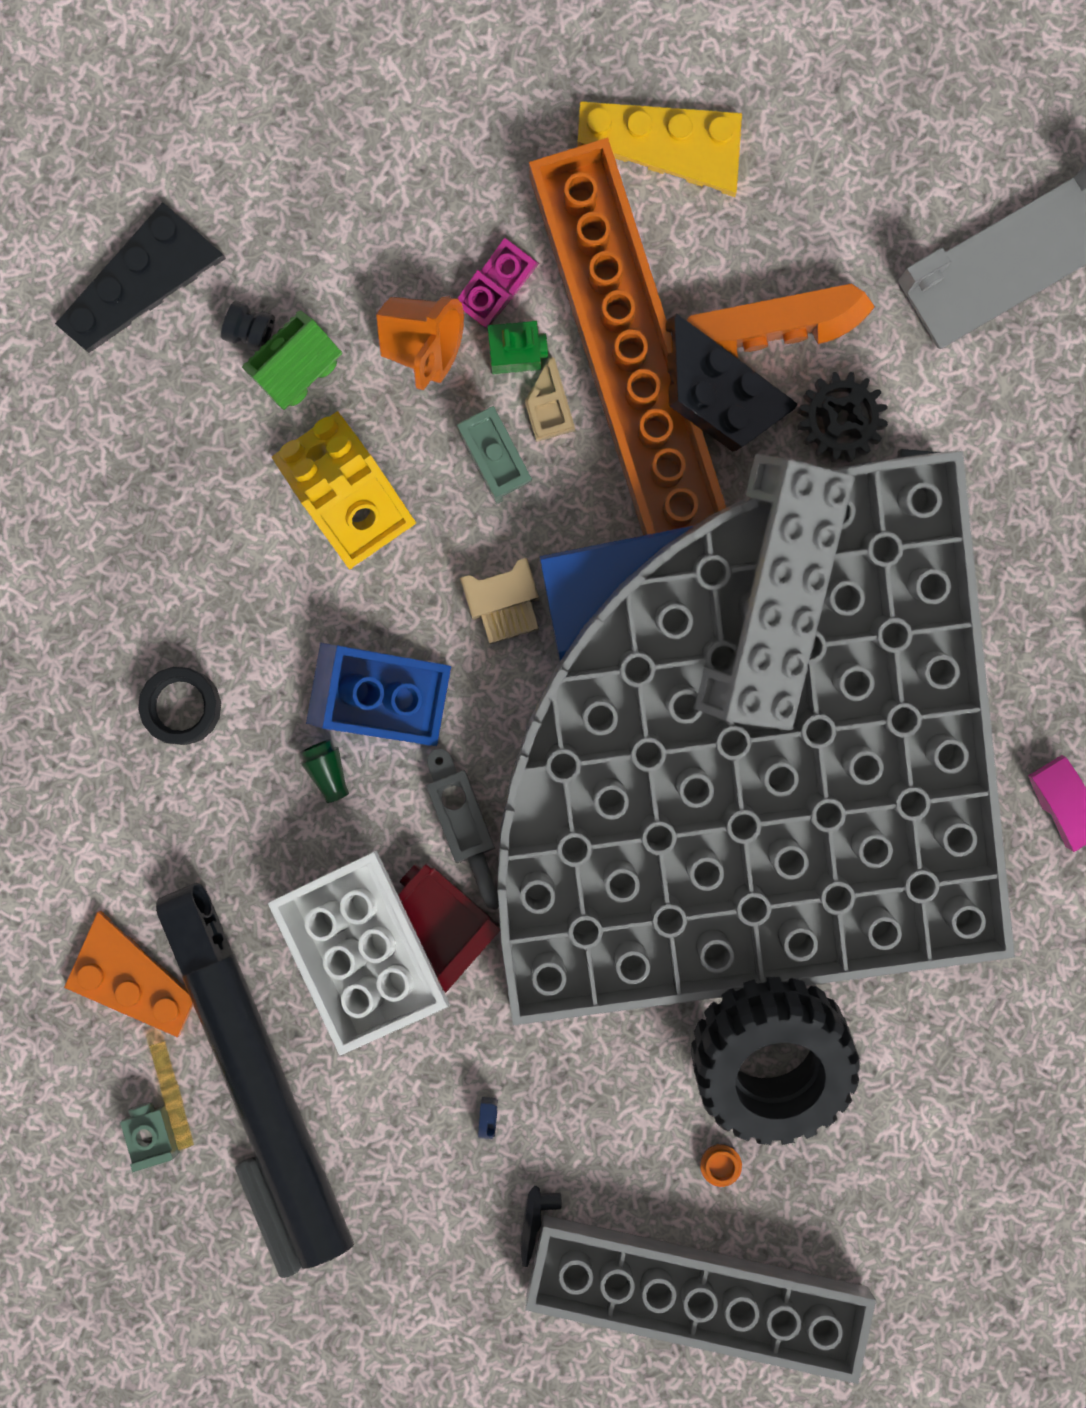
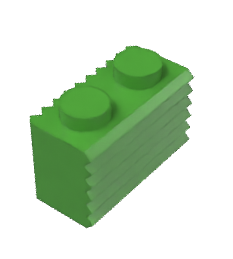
M300 310L296 312L294 317L290 318L289 322L284 324L283 328L278 330L277 334L272 336V339L267 340L266 345L261 346L260 350L255 352L254 356L250 357L248 362L243 364L242 368L280 408L285 410L288 406L299 404L308 393L307 388L318 377L323 378L329 375L337 365L336 360L343 353L317 323Z

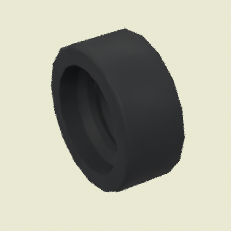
M173 666L158 671L147 680L139 696L138 711L142 724L153 737L168 744L189 745L203 740L214 730L220 719L221 700L216 686L207 676L191 668ZM176 682H186L195 686L202 694L204 701V711L199 722L192 728L182 731L173 730L165 726L159 719L156 711L157 698L161 691L169 684Z

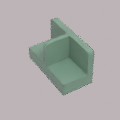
M494 405L457 424L459 435L496 504L503 501V496L532 482V478Z

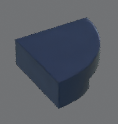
M482 1097L478 1138L493 1139L495 1137L498 1100L496 1098Z

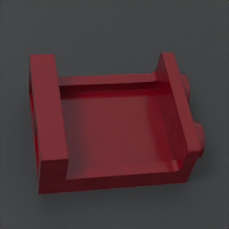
M429 862L422 868L415 863L399 881L405 888L398 896L438 981L446 993L501 931L500 925Z

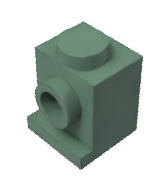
M148 1102L128 1109L130 1116L123 1119L120 1125L132 1163L130 1166L132 1172L171 1161L180 1153L167 1105L154 1108L153 1102ZM145 1129L151 1132V1143H144L142 1141L140 1130Z

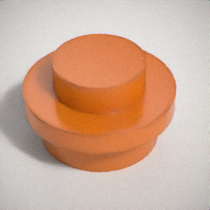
M716 1144L709 1147L703 1153L700 1169L707 1182L717 1187H726L733 1184L739 1178L742 1171V1161L734 1148L725 1144Z

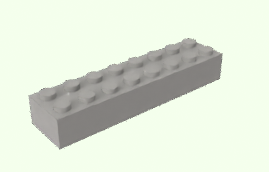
M543 1215L526 1293L525 1310L859 1384L876 1299L868 1286Z

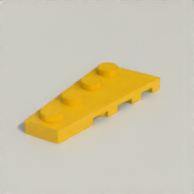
M580 102L577 146L608 138L615 159L624 162L631 161L646 166L649 170L661 174L665 172L686 179V182L701 187L705 185L720 190L723 194L736 197L742 113Z

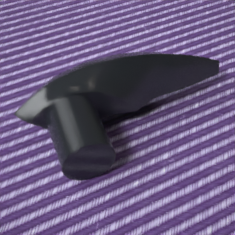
M535 1185L528 1194L521 1234L523 1267H528L533 1254L536 1235L541 1227V1210H561L562 1200L560 1192L540 1193V1188Z

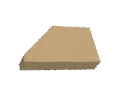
M554 357L548 358L534 387H532L525 400V406L536 442L575 431Z

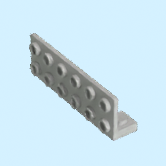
M1086 164L1074 178L946 252L942 247L906 268L898 283L938 349H943L1086 265Z
M755 453L745 497L773 504L732 674L719 669L704 667L695 705L696 710L729 722L791 730L793 728L854 481L852 475Z

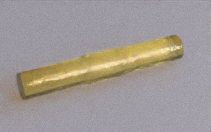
M162 1041L149 1045L160 1084L159 1087L178 1150L189 1148L194 1145L166 1042Z

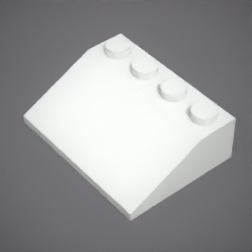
M377 851L268 903L340 1056L450 1006Z

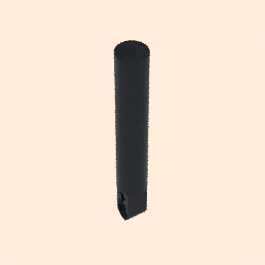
M193 883L160 897L156 902L157 915L302 1269H308L326 1263L354 1246V1241L211 899L205 888L199 883Z

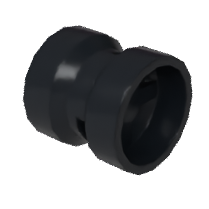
M234 301L224 318L221 338L233 344L242 340V343L246 344L249 350L257 352L261 346L266 345L267 340H270L274 329L275 316L264 311L251 313L248 305Z

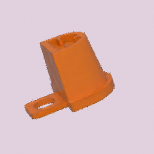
M450 296L441 297L438 301L390 297L376 314L381 356L414 369L415 386L417 389L424 390L430 381L441 383L452 367L461 344L464 329L462 303L458 298Z

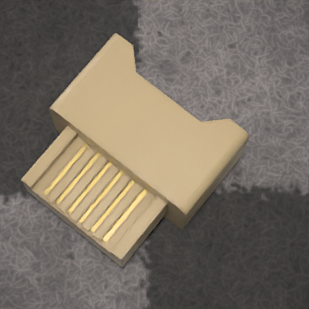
M527 558L517 560L512 571L490 578L478 580L471 575L460 578L472 619L482 618L490 644L539 630L531 604L532 602L539 601V595Z

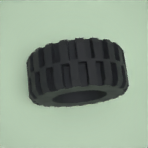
M766 977L767 982L756 983L755 979L744 982V988L737 991L731 988L721 994L722 1001L719 1004L714 1001L704 1011L706 1020H699L694 1030L695 1039L691 1042V1056L703 1106L707 1113L715 1118L716 1124L728 1132L733 1129L734 1136L745 1141H749L752 1137L756 1138L758 1144L771 1145L772 1141L781 1140L782 1145L795 1143L794 1138L805 1136L808 1139L817 1135L818 1128L823 1125L828 1128L838 1119L836 1115L838 1111L844 1113L852 1101L850 1094H854L858 1088L860 1079L857 1073L860 1070V1060L840 1007L833 999L827 998L823 990L813 985H810L807 989L804 981L789 978L787 983L782 982L780 977ZM793 1043L810 1050L798 1067L781 1076L758 1078L747 1075L739 1070L743 1062L752 1053L771 1044Z

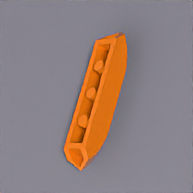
M851 283L690 315L686 321L738 359L737 348L743 347L744 352H753L768 347L769 341L783 339L784 344L802 342L808 339L809 333L813 334L818 344L832 341L858 326L875 306L864 291Z

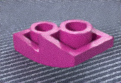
M504 238L482 270L476 271L459 295L458 299L462 303L463 311L482 326L488 328V325H491L504 310L539 263L510 240Z
M1061 755L1031 773L1028 777L1042 809L1052 815L1065 847L1075 852L1086 845V787L1067 757Z

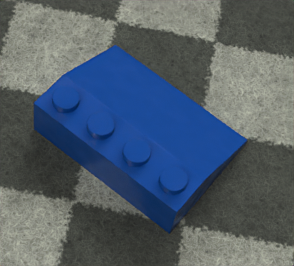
M693 526L539 556L559 662L583 626L617 587L662 547Z

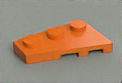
M98 911L64 988L175 1037H179L193 1007L187 988L162 965H158L129 935H125L114 925L107 915L102 911Z

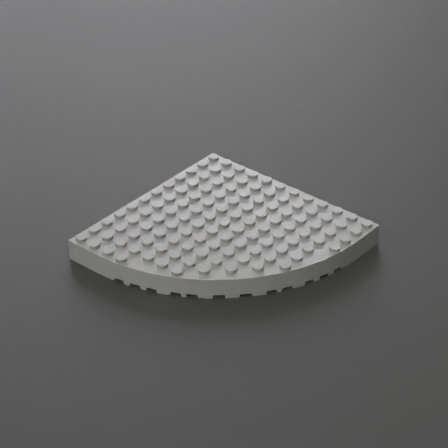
M947 451L872 461L831 469L832 471L852 475L854 481L794 725L791 730L729 722L695 709L704 667L719 669L732 674L773 503L747 497L708 516L662 547L623 581L583 626L553 671L528 722L511 772L501 823L498 902L501 944L513 1026L720 998L721 994L731 988L735 991L744 988V982L755 979L756 983L767 982L766 977H780L782 982L787 983L789 978L804 981L805 985L808 986L1015 958L963 451Z

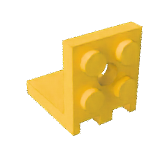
M339 411L320 419L312 429L296 440L285 443L280 451L271 456L301 504L349 570L416 524L371 454ZM363 508L370 509L369 515L360 522L352 521L354 514L358 510Z

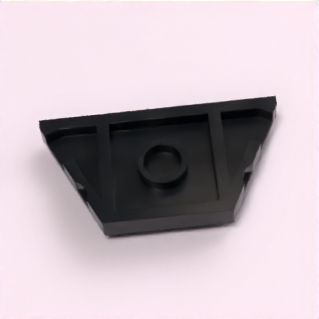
M675 314L667 320L666 332L672 333L673 352L667 355V369L671 378L668 387L669 406L729 450L735 452L744 447L796 409L797 402L680 315Z

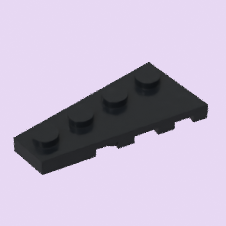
M162 202L55 324L85 351L90 353L131 325L134 319L148 310H153L164 302L163 299L182 286L183 288L196 280L198 275L211 266L215 267L225 260L226 257Z

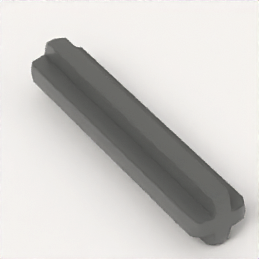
M257 1158L245 1159L236 1165V1173L279 1277H290L300 1271V1262Z

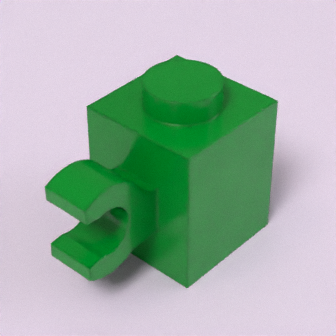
M537 321L488 325L492 374L541 370L540 358H548L546 333H538Z

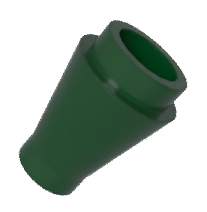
M331 739L316 743L300 752L304 760L300 764L323 794L326 803H332L350 794L345 782L339 747H334Z

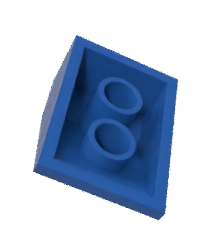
M320 642L306 724L322 729L437 746L451 666Z

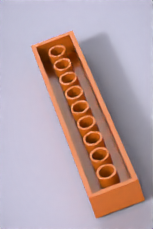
M604 138L529 162V178L643 535L694 526L708 516L726 508V504L702 429L669 406L668 387L671 378L667 369V355L673 352L671 332H666L667 320L609 139Z

